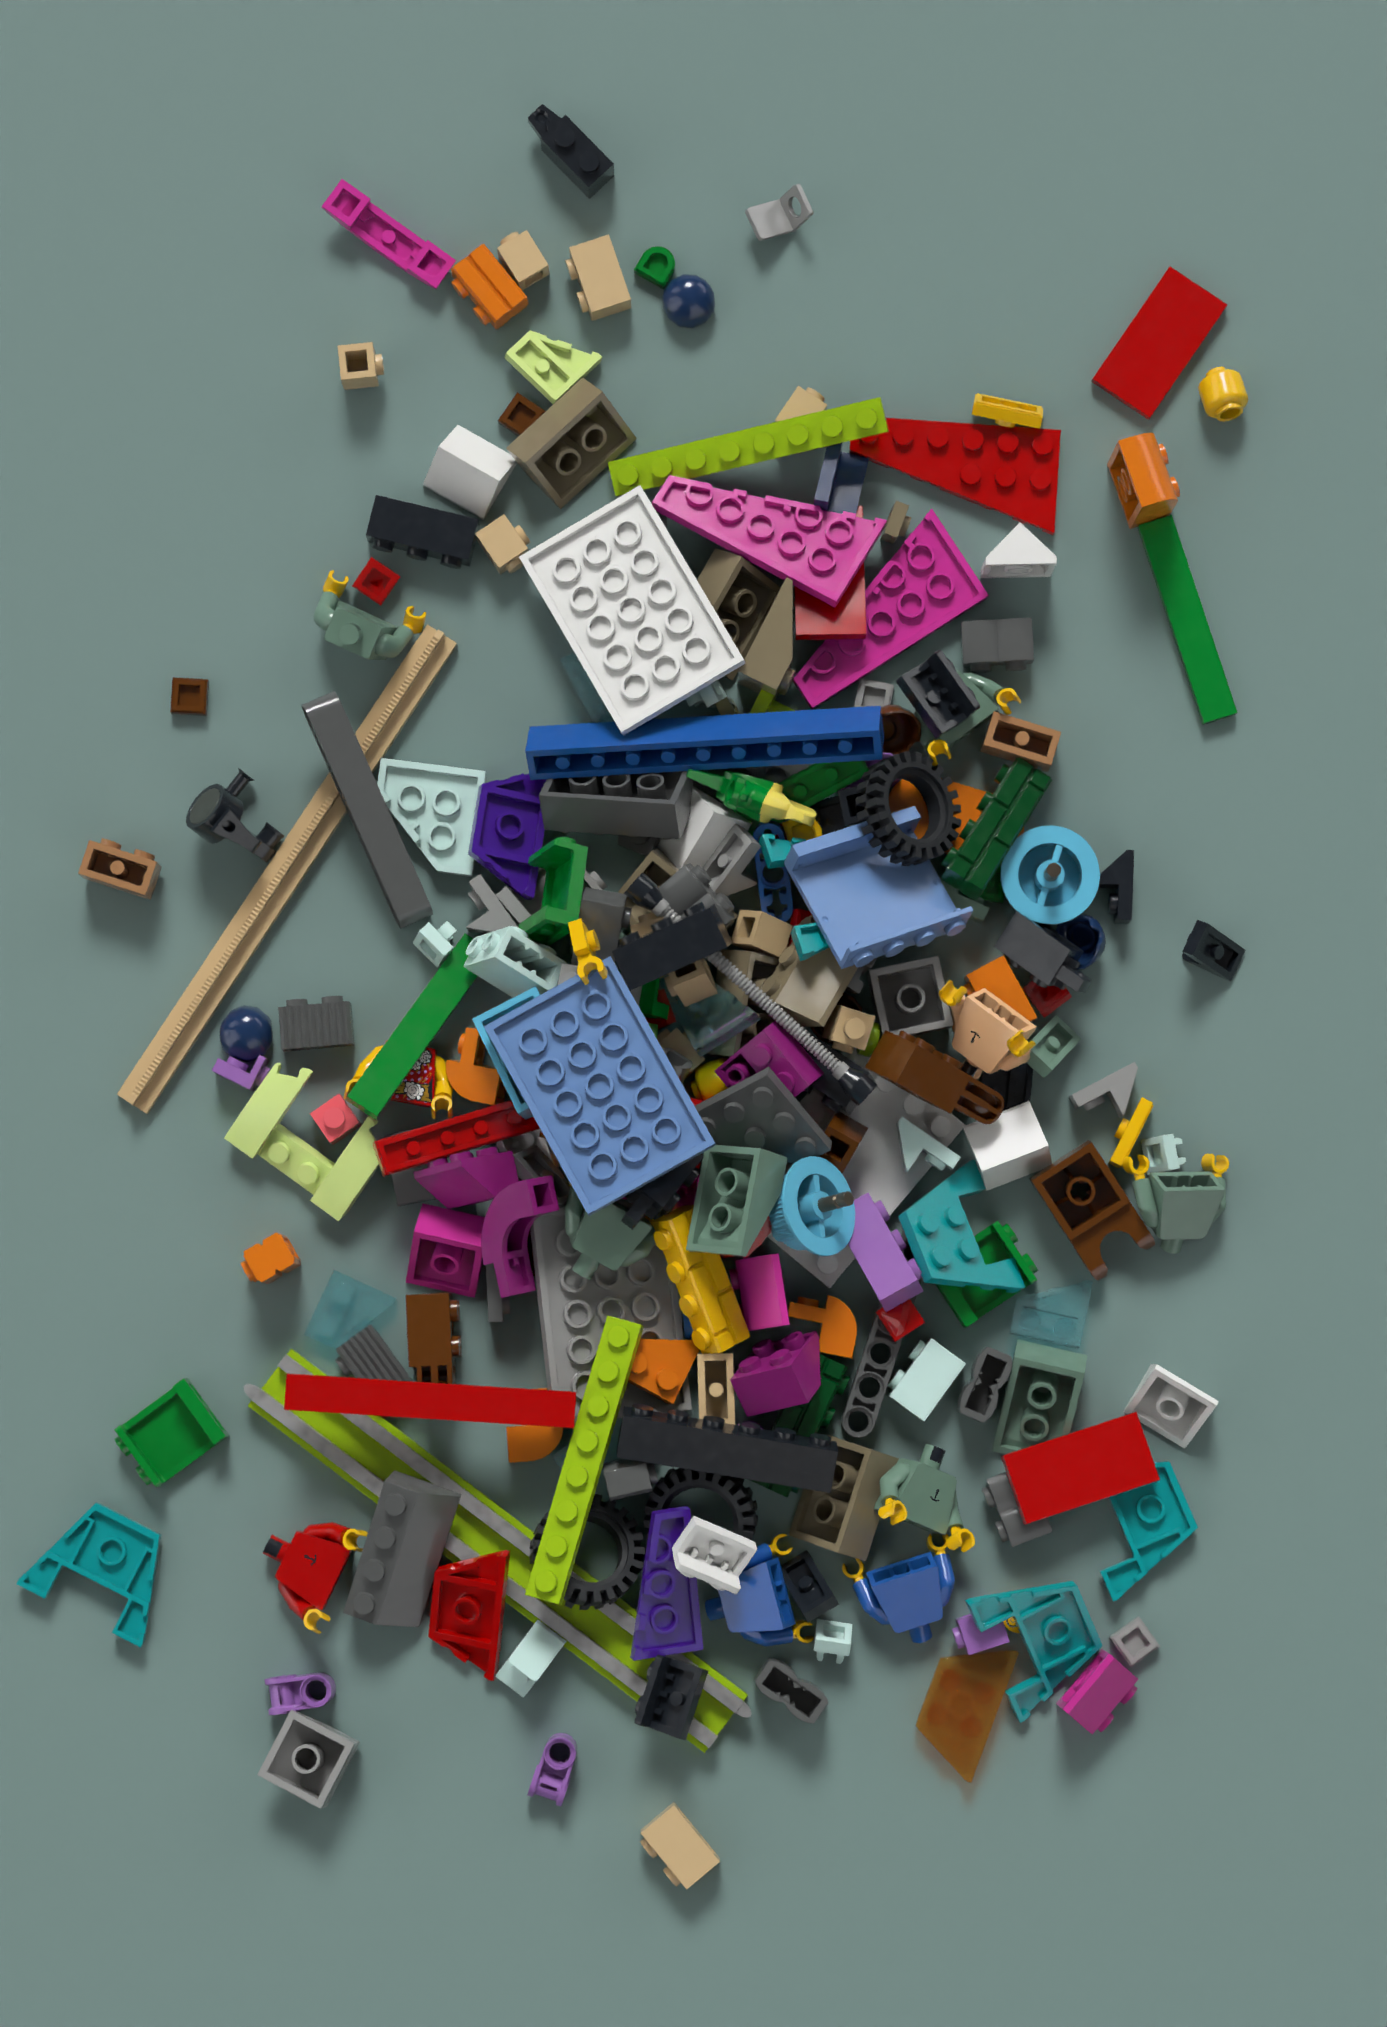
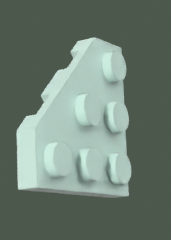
M381 758L377 785L390 812L438 873L473 877L475 860L468 855L478 788L481 784L485 783L486 771Z

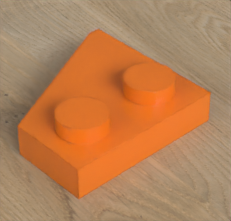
M640 1339L628 1382L668 1404H674L700 1349L695 1346L693 1340Z

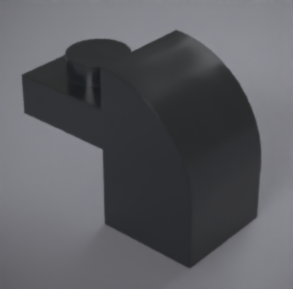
M857 787L838 791V796L823 799L810 806L817 814L815 820L821 826L822 835L866 821V819L858 821L856 813L864 810V807L856 806V798L864 795L857 791Z

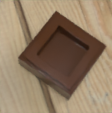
M517 392L498 419V423L519 437L546 411Z
M173 677L171 714L207 716L209 680Z

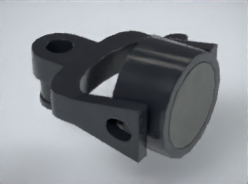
M238 768L239 773L227 788L219 784H213L204 789L195 798L188 810L186 824L209 843H218L227 838L242 845L251 853L268 862L276 852L274 850L275 846L285 836L268 822H266L263 829L256 836L240 822L244 805L237 797L250 781L255 780Z

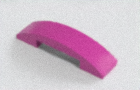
M343 179L340 180L322 205L323 210L353 235L390 262L434 289H437L456 262L454 258L429 240L425 242L372 204L369 197Z

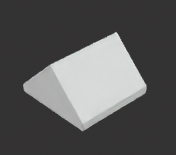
M457 425L438 446L423 486L484 520L517 462L511 454Z
M1020 522L985 558L980 571V578L1050 577L1057 564V557Z
M693 786L689 820L681 838L660 839L658 847L678 870L689 863L694 867L700 865L703 868L735 823L748 831L752 822Z
M1029 1101L1002 1111L1000 1117L992 1124H982L976 1121L963 1126L986 1191L1040 1171L1052 1164L1049 1145Z
M1151 1364L1128 1402L1124 1413L1137 1412L1141 1423L1185 1449L1219 1401L1161 1366Z

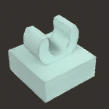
M719 680L686 698L689 707L693 705L697 707L705 703L707 708H717L715 703L724 699L727 695Z
M448 921L438 930L428 922L418 932L413 944L438 968L454 948L449 942L453 939V935L457 930Z
M1167 1134L1141 1140L1143 1155L1150 1162L1147 1175H1150V1172H1167L1180 1169L1179 1165L1184 1164L1186 1158H1178L1176 1145L1182 1144V1139L1174 1138L1173 1134Z
M817 1619L814 1651L817 1652L818 1661L823 1660L824 1653L837 1654L836 1663L838 1664L843 1662L844 1656H849L852 1624Z

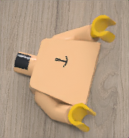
M949 979L938 994L940 999L951 1008L952 1030L954 1032L952 1046L966 1057L960 1070L974 1079H979L983 1071L988 1074H992L1000 1069L1009 1071L1026 1063L1030 1059L1031 1049L1036 1045L1034 1041L1028 1042L1027 1040L1037 1026L987 989L983 988L965 997L967 989L963 986L956 989L953 981Z

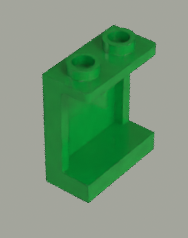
M557 837L529 857V865L546 870L541 909L521 922L518 927L528 934L527 938L533 942L550 946L570 933L568 922L579 919L588 847L576 844V840L572 838Z
M996 1221L974 1236L986 1265L1014 1258L1025 1288L1037 1281L1034 1275L1038 1271L1036 1265L1027 1253L1021 1256L1014 1245L1018 1242V1238L1007 1223L1002 1226L999 1221ZM935 1284L964 1328L1018 1293L1006 1292V1289L999 1288L983 1290L980 1286L973 1285L957 1287Z
M183 1378L163 1396L126 1423L114 1429L118 1434V1437L114 1439L116 1444L126 1456L132 1454L139 1466L135 1469L146 1485L153 1483L155 1487L162 1486L229 1436L188 1378Z

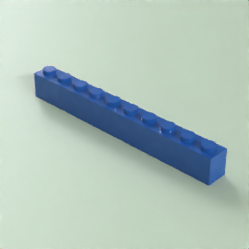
M881 706L651 719L624 736L615 722L529 727L525 753L530 780L688 771V769L711 770L883 760L884 729Z

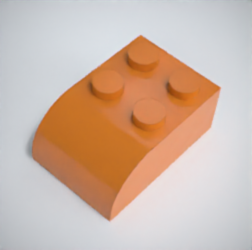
M1144 433L1119 440L1107 463L1130 529L1138 527L1140 524L1169 516L1178 502L1177 497H1180L1178 483L1174 476H1169L1166 464L1169 463L1166 449L1162 443L1158 444L1154 433Z

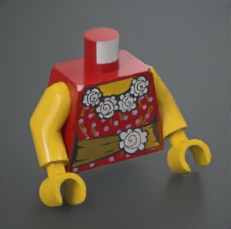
M384 1045L375 1047L359 1064L353 1079L346 1084L344 1099H346ZM427 1048L390 1100L431 1108L433 1119H436V1112L438 1110L444 1109L448 1111V1119L453 1117V1087L447 1077L446 1061L442 1057L437 1056L436 1049Z

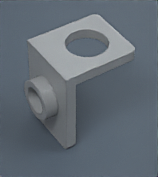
M796 184L780 199L749 207L745 213L757 239L762 241L796 231L813 215V210L801 185ZM793 197H796L800 202V216L796 215L793 210Z

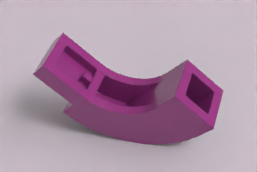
M552 1175L526 1179L508 1185L496 1195L487 1210L481 1237L482 1258L484 1265L494 1264L501 1298L536 1291L528 1255L527 1240L530 1228L538 1217L559 1211Z

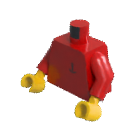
M334 1522L311 1524L303 1531H296L291 1543L271 1535L263 1554L281 1563L274 1576L279 1581L278 1590L290 1610L303 1620L304 1626L307 1629L321 1634L322 1632L316 1627L317 1621L320 1618L328 1622L330 1621V1616L320 1610L325 1609L352 1551H363V1548L357 1546V1538L360 1535L367 1537L368 1532L351 1529Z

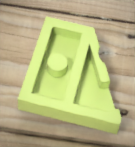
M530 330L506 352L505 359L554 404L582 377L587 376L601 362L602 356L593 351L592 354L571 348L572 344L560 340L553 341L548 339L546 335Z

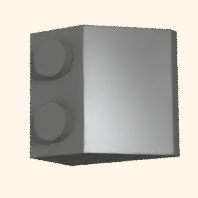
M291 1710L257 1775L322 1809L328 1806L360 1742L323 1722Z

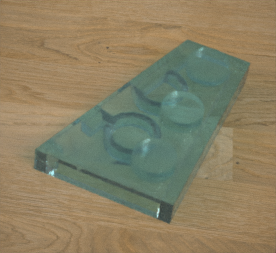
M662 977L660 978V984L694 1050L700 1057L761 1020L755 1011L748 1006L746 1007L733 994L716 984L715 981L718 994L685 1007L678 995L671 996L665 979Z

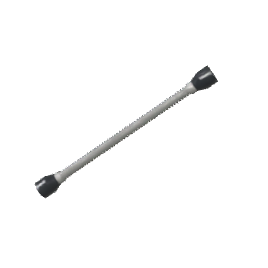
M641 873L624 892L637 906L652 911L657 917L666 918L670 916L672 922L681 919V916L677 912L674 913V909H671L670 903L663 898L656 883L645 873ZM721 952L707 956L708 961H711L712 964L715 963L714 966L718 967V970H722L721 972L725 973V976H729L728 979H732L731 981L735 982L736 986L739 985L738 988H742L746 995L749 994L748 997L752 998V1001H756L755 1003L759 1004V1007H763L762 1010H766L767 1014L770 1013L769 1016H773V1020L776 1019L780 1026L783 1025V1029L790 1032L789 1034L793 1035V1038H797L796 1040L800 1041V1044H804V1048L807 1047L808 1051L811 1050L810 1053L814 1057L817 1056V1060H820L821 1063L824 1062L823 1065L827 1066V1069H831L830 1071L833 1072L831 1075L838 1080L845 1095L856 1105L859 1106L875 1089L877 1084L865 1073L849 1067L844 1061L842 1063L837 1061L838 1058H834L830 1051L827 1052L828 1049H824L820 1042L817 1043V1039L810 1036L811 1034L807 1033V1030H803L804 1027H800L799 1023L796 1024L797 1021H793V1017L790 1018V1015L786 1011L783 1012V1008H780L779 1005L776 1006L777 1003L773 1002V999H769L770 997L766 996L765 992L762 993L763 990H759V987H756L752 980L749 981L745 974L742 975V971H739V968H735L736 966L732 965V962H728L729 959H725L724 955L721 956Z

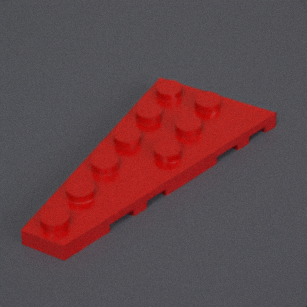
M886 418L889 432L850 441L849 453L864 456L873 463L886 468L890 467L909 475L910 478L920 482H927L939 487L942 491L986 509H993L1012 517L1013 520L1023 524L1025 522L1042 529L1045 533L1054 535L1061 430Z

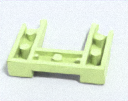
M276 1063L243 1108L224 1139L252 1159L258 1154L313 1194L310 1201L337 1221H340L349 1212L379 1167L372 1144L376 1139L370 1130L378 1121L368 1116L336 1163L332 1162L280 1124L313 1071L308 1068H302L299 1071L298 1077L279 1074L281 1063Z

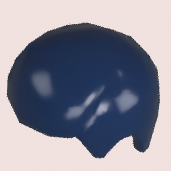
M683 274L671 280L663 292L662 302L667 317L679 327L695 328L706 323L714 312V292L708 282L697 275Z
M1082 913L1070 921L1057 924L1055 931L1084 951L1078 960L1080 962L1078 970L1086 969L1099 960L1105 950L1106 938L1103 928L1096 919Z
M243 1005L233 1009L221 1023L220 1042L222 1048L227 1054L239 1061H254L258 1059L259 1055L264 1056L271 1047L273 1041L271 1019L258 1007Z

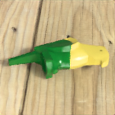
M688 769L686 777L717 790L716 797L723 801L726 807L737 810L763 823H768L772 818L777 820L790 819L812 827L817 815L814 809L788 799L782 792L783 786L771 781L731 771H725L724 776Z

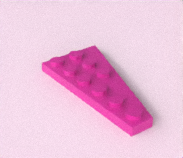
M671 475L668 476L652 501L654 509L660 514L734 554L742 556L747 561L784 581L786 577L793 580L794 586L834 608L839 603L887 523L885 519L875 518L874 520L855 517L856 513L843 511L840 514L825 511L820 506L768 495L765 498L747 495V491L734 489V491L713 488L710 483Z
M932 508L866 588V639L825 640L793 678L794 684L811 710L989 597V594Z

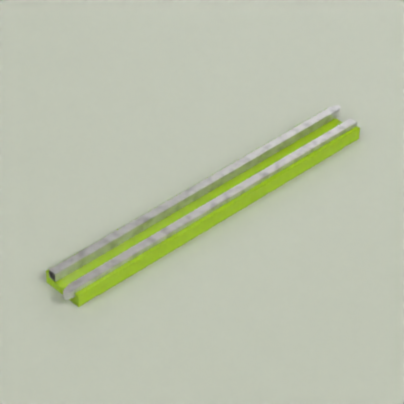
M290 1349L277 1365V1369L261 1389L252 1384L244 1385V1392L251 1399L248 1407L376 1504L378 1503L384 1481L394 1470L462 1494L443 1555L452 1562H458L503 1550L510 1551L505 1602L534 1624L539 1620L566 1640V1643L563 1645L565 1648L638 1702L639 1698L644 1694L648 1682V1668L656 1657L635 1661L630 1658L637 1609L621 1597L611 1605L606 1603L600 1609L595 1610L594 1606H590L588 1610H579L580 1605L577 1604L572 1608L564 1606L566 1600H563L561 1606L525 1595L534 1565L530 1564L529 1559L533 1552V1549L529 1548L530 1541L534 1537V1531L382 1416L284 1410L287 1373L328 1376L294 1349ZM574 1563L571 1573L573 1578L583 1582H598L595 1577ZM692 1651L666 1655L708 1670L686 1740L705 1753L734 1713L746 1718L752 1715L751 1709L744 1702L748 1694Z

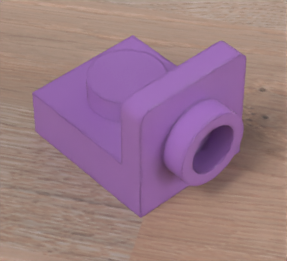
M259 1055L251 1072L248 1073L246 1072L247 1064L229 1056L227 1062L218 1058L212 1071L254 1092L256 1086L262 1083L271 1069L266 1067L269 1060Z

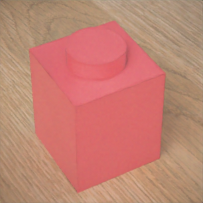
M337 1094L310 1113L332 1145L362 1125L341 1094Z

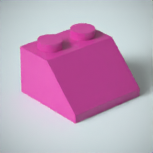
M422 1203L413 1233L406 1283L475 1298L483 1265L481 1237L485 1217Z
M779 1253L736 1260V1268L729 1269L731 1286L733 1290L739 1289L741 1299L739 1307L748 1330L755 1331L790 1325Z
M1101 1649L1056 1704L1092 1735L1096 1730L1103 1732L1114 1719V1715L1111 1713L1119 1702L1125 1705L1138 1688L1134 1684L1138 1681V1678L1111 1654Z

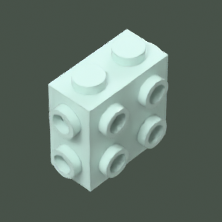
M508 926L475 937L467 947L466 955H468V958L463 967L514 998L535 986L538 988L540 995L558 985L561 963L566 964V962L557 957L556 951L543 944H536L528 939V934L522 929Z

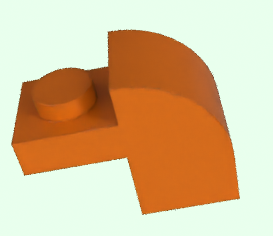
M466 1027L465 1033L461 1034L458 1042V1053L461 1054V1059L446 1060L448 1080L453 1089L465 1099L489 1105L503 1103L505 1101L506 1088L496 1068L483 1065L486 1047L476 1027Z
M827 1295L824 1309L818 1308L819 1301L798 1297L797 1303L789 1302L788 1317L821 1323L819 1332V1350L821 1353L852 1358L857 1325L852 1311L843 1301Z
M538 1388L540 1390H548V1388ZM531 1425L506 1427L509 1463L536 1461L546 1457L559 1445L563 1437L564 1428Z

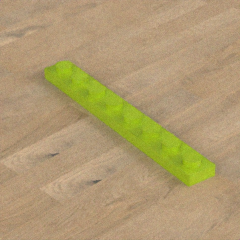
M877 397L610 461L608 466L615 496H622L641 485L643 490L663 486L669 475L693 479L889 432L882 399Z
M607 1315L525 1595L562 1606L644 1326L641 1324Z

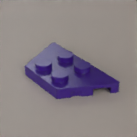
M523 773L511 776L505 780L483 783L479 786L468 855L524 899L532 900L535 896L539 867L529 865L528 861L529 857L540 850L543 845L545 830L539 794L547 779L530 780V775H524Z

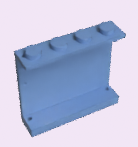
M912 806L891 813L901 831L907 836L917 839L914 830L921 816L916 807ZM867 821L794 844L784 861L785 867L841 969L853 965L862 967L870 963L874 958L886 955V957L895 956L906 947L915 944L921 947L929 944L936 937L945 934L947 936H954L966 928V923L973 912L971 906L964 909H956L930 860L917 865L902 866V862L897 864L889 862L890 856L885 858L880 856L878 852L882 845L872 848L868 842L874 835L872 832L864 835L861 830L862 827L868 825Z

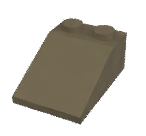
M787 577L744 659L746 664L742 665L738 671V684L758 694L763 689L773 694L774 700L777 699L779 693L784 696L786 695L795 673L791 669L793 659V580Z

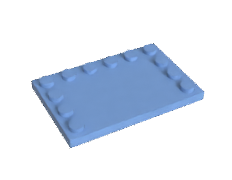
M611 956L602 960L608 971L606 979H602L598 970H592L588 974L589 984L584 985L577 974L484 1026L588 1216L716 1146Z

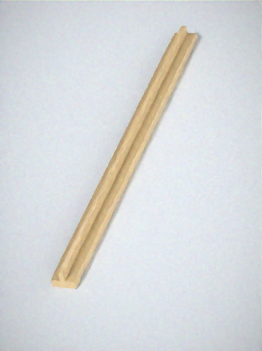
M428 624L355 733L372 773L457 647L456 642L446 637L439 629L437 631ZM330 772L117 1093L118 1096L144 1113L148 1114L346 815L347 810Z

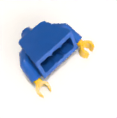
M930 1533L926 1539V1545L930 1552L866 1572L868 1578L863 1577L865 1567L860 1559L855 1558L860 1566L857 1574L850 1575L846 1565L843 1564L842 1566L845 1576L854 1581L852 1587L863 1610L881 1625L890 1624L895 1633L909 1630L913 1643H923L932 1638L929 1623L943 1618L942 1607L949 1603L955 1585L951 1558L945 1552L948 1534H942L943 1546L936 1547L932 1543Z
M779 1534L772 1539L770 1545L763 1543L756 1546V1553L739 1576L741 1589L737 1594L727 1590H718L720 1597L706 1600L705 1610L711 1621L725 1618L730 1632H740L744 1639L764 1647L792 1643L793 1639L803 1643L813 1641V1636H806L804 1638L800 1636V1629L803 1626L813 1624L808 1623L807 1620H799L795 1623L779 1558L772 1559L774 1554L776 1556H785L792 1551L793 1547L786 1551H780L776 1545L778 1539L788 1535Z

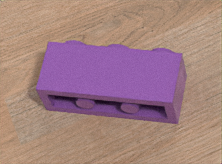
M866 1193L854 1200L855 1226L848 1245L885 1312L923 1292L918 1281L922 1278V1272L914 1258L907 1261L903 1255L902 1250L906 1249L907 1246L899 1231L896 1229L890 1232L885 1222L891 1218L882 1201L879 1200L874 1203L870 1194Z

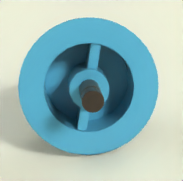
M1050 825L1030 829L1016 838L1002 861L1000 879L1005 897L1016 911L1037 923L1060 924L1076 918L1092 903L1099 887L1100 869L1093 849L1083 837L1070 829Z
M809 1156L798 1160L790 1167L787 1174L784 1175L781 1194L769 1214L772 1235L777 1241L784 1242L787 1247L789 1246L793 1250H807L818 1256L834 1255L846 1247L854 1231L855 1205L850 1187L836 1166L824 1158Z

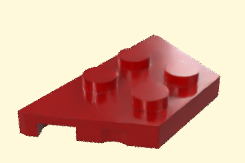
M508 1550L442 1565L434 1572L428 1637L440 1646L449 1648L453 1655L464 1663L467 1660L471 1661L486 1672L483 1677L490 1681L495 1680V1675L498 1673L510 1560V1551Z

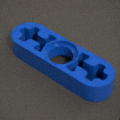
M771 820L768 823H759L753 833V838L758 843L759 837L764 834L765 829H771L772 834L779 836L778 839L786 840L782 826ZM760 847L755 854L761 911L786 922L793 913L790 874L784 866L782 867L784 874L780 880L775 882L767 880L763 875V869L767 864L765 858L761 859L760 853H762ZM786 886V891L779 890V898L781 904H787L788 907L782 909L781 915H775V911L767 907L773 904V892L765 893L764 888L778 889Z

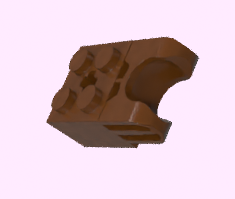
M885 1030L865 1066L866 1069L916 1098L949 1114L955 1110L982 1124H992L1000 1117L1004 1108L1003 1097L995 1090L960 1070L963 1063L945 1053L942 1054L935 1050L936 1047L918 1037L915 1038L902 1030L898 1035Z
M1087 1140L1029 1178L1081 1260L1096 1280L1100 1281L1105 1278L1108 1272V1268L1100 1253V1244L1107 1234L1113 1231L1128 1233L1140 1248L1146 1250L1155 1245L1153 1236L1090 1140ZM1077 1181L1080 1184L1087 1183L1088 1188L1084 1190L1087 1195L1082 1199L1077 1195L1071 1196L1070 1193L1073 1190L1072 1185Z
M453 1294L406 1295L409 1367L417 1368V1382L456 1384V1358H462L461 1336H454V1322H460L459 1300H453Z

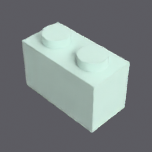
M929 1338L926 1344L921 1340L917 1343L908 1356L913 1362L905 1372L899 1369L887 1385L892 1389L888 1397L923 1422L966 1365L965 1362L932 1338Z

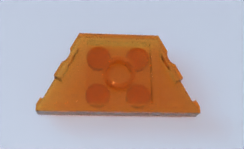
M1016 1650L939 1657L916 1719L915 1726L963 1779L969 1783L972 1782L1019 1655V1652Z

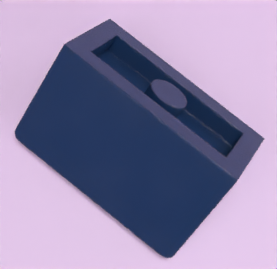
M843 443L827 446L815 493L814 505L820 506L822 510L840 514L843 511L857 513L869 459L864 456L842 452Z

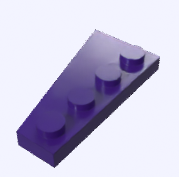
M687 1506L656 1510L651 1513L630 1656L634 1661L654 1658L658 1654L666 1656L703 1650L697 1578L686 1577L676 1569L672 1552L673 1545L691 1520L690 1508Z

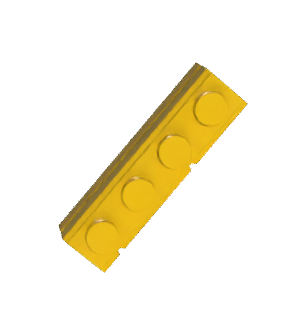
M685 1205L652 1221L655 1229L654 1241L665 1255L668 1263L666 1267L667 1275L676 1284L681 1297L679 1299L680 1309L689 1318L693 1329L691 1335L693 1343L701 1350L702 1354H717L750 1338V1333L720 1254L686 1250L694 1205Z

